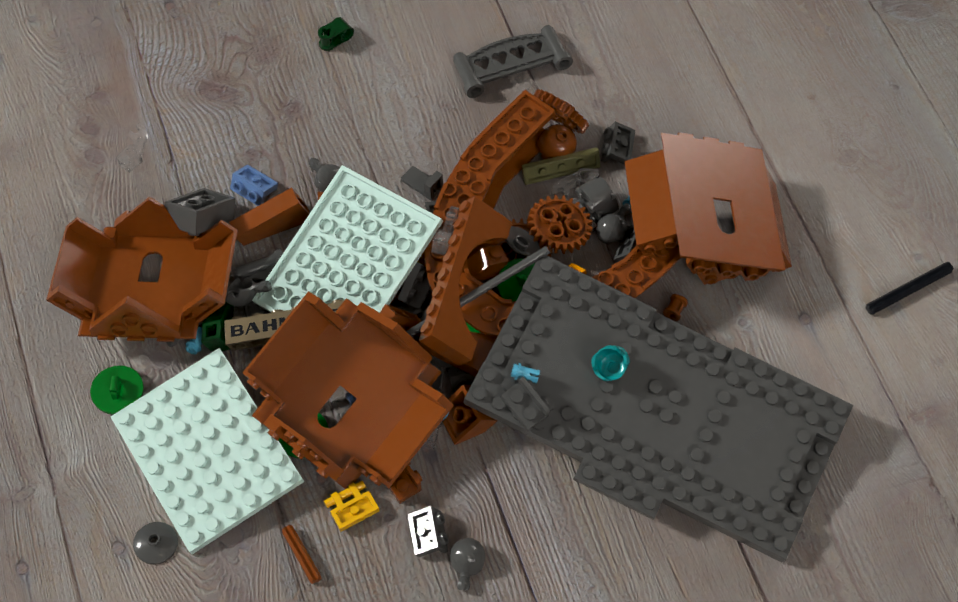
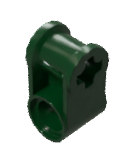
M335 18L332 22L318 30L320 38L319 47L324 51L333 50L338 45L351 39L354 29L343 18Z

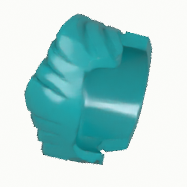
M616 345L605 346L591 360L595 375L603 381L621 378L630 363L626 350Z

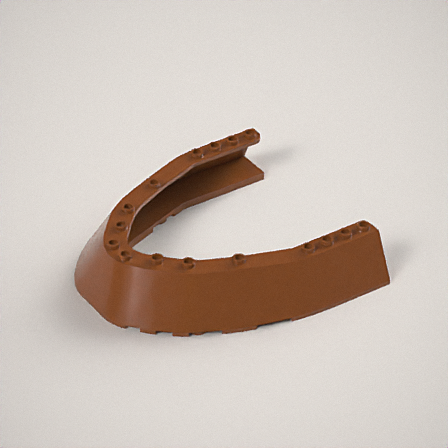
M524 90L472 141L461 155L459 162L439 193L433 214L442 218L443 223L425 249V265L432 292L437 285V276L444 263L443 257L447 253L448 241L453 234L454 223L458 218L461 203L476 196L494 209L504 187L522 170L521 165L528 164L540 152L539 147L537 148L538 138L544 131L543 127L555 116L556 110L527 90ZM636 245L624 259L592 278L636 298L662 278L682 258L679 252V245L673 248L658 250L653 254L644 255ZM467 259L464 262L460 275L459 298L483 284L469 273ZM489 290L461 307L465 322L486 335L498 337L516 301L512 302L511 299H503L494 291Z

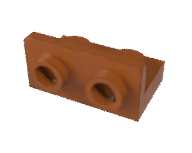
M410 462L389 488L399 504L422 490V477L417 470L413 471L409 466Z

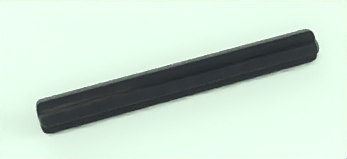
M945 262L869 302L866 305V310L870 315H873L952 273L954 268L950 262Z

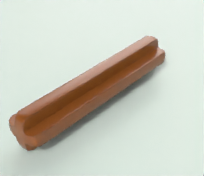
M292 525L284 527L282 533L310 583L315 584L319 582L321 574Z

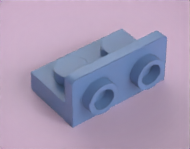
M246 165L233 173L230 189L259 206L264 203L265 196L277 190L278 182L253 167Z

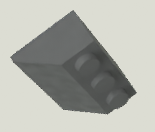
M206 188L165 201V207L178 228L188 232L191 236L200 235V233L209 230L220 220L228 223L234 220L235 197Z

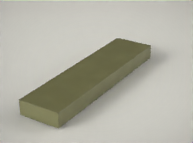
M597 147L521 165L525 185L601 167Z

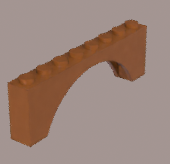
M476 196L463 201L459 207L460 212L454 223L453 234L448 241L449 247L443 257L444 263L438 273L437 285L432 292L433 297L431 304L426 310L427 316L420 329L421 335L419 338L421 343L458 366L472 360L477 344L467 327L460 305L459 281L462 267L468 255L476 246L485 244L496 245L508 239L512 221Z

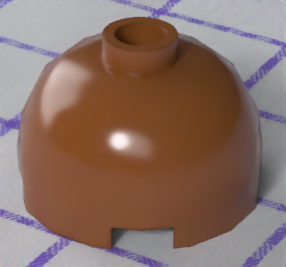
M555 124L544 129L538 138L537 148L539 147V151L542 154L541 157L544 160L575 153L577 139L570 128L565 125Z

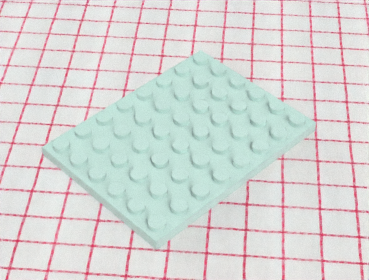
M342 165L266 278V281L271 283L272 290L256 293L252 301L270 313L273 310L286 311L297 306L309 291L326 304L332 303L333 300H345L347 298L356 306L362 302L380 313L385 304L389 305L443 223V220Z
M220 348L110 416L191 555L304 482L280 442L267 433L269 429L252 416L258 407Z

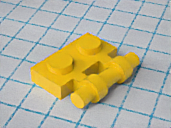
M363 480L356 484L354 482L349 484L347 489L339 493L334 492L330 494L331 497L324 500L327 508L333 505L336 506V508L330 511V514L340 532L380 512L370 491L363 494L360 493V491L366 488ZM350 496L354 497L350 501L343 504L342 501Z

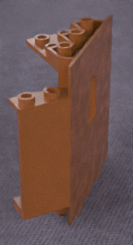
M678 132L677 135L661 133L663 150L625 161L636 245L643 255L653 254L658 250L673 248L679 245L680 256L686 258L688 268L693 274L699 276L704 285L715 284L724 279H734L739 275H742L745 281H754L759 277L766 276L770 271L781 272L786 268L792 267L776 184L765 166L762 149L746 147L744 143L735 141L722 143L717 138L705 136L703 139L694 138L693 134ZM713 199L730 202L735 227L733 234L724 233L719 228Z
M150 196L131 212L126 210L115 219L114 227H105L103 232L81 218L76 217L65 228L46 301L81 320L78 336L97 337L98 340H115V337H127V341H145V338H157L159 342H174L175 339H196L199 322L225 304L238 230L220 220L209 230L200 233V235L191 236L188 232L178 228L165 205ZM154 253L161 255L163 261L158 282H139L144 258Z
M309 291L242 372L249 378L247 383L256 390L260 388V394L265 397V400L252 416L269 429L267 433L277 441L281 438L293 448L292 453L301 460L305 457L318 467L317 473L325 479L329 476L344 489H347L349 484L355 483L361 474L365 477L371 475L369 479L376 485L384 484L390 488L454 406L442 393L431 387L442 373L430 363L433 358L397 322L362 302L356 306L347 298L334 312L324 301ZM339 386H341L357 399L334 427L325 428L319 424L318 414Z

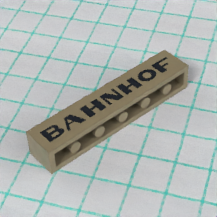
M333 300L332 303L327 305L336 312L344 300ZM295 307L286 311L273 310L268 314L254 313L250 317L235 316L231 320H225V345L232 350L264 346Z

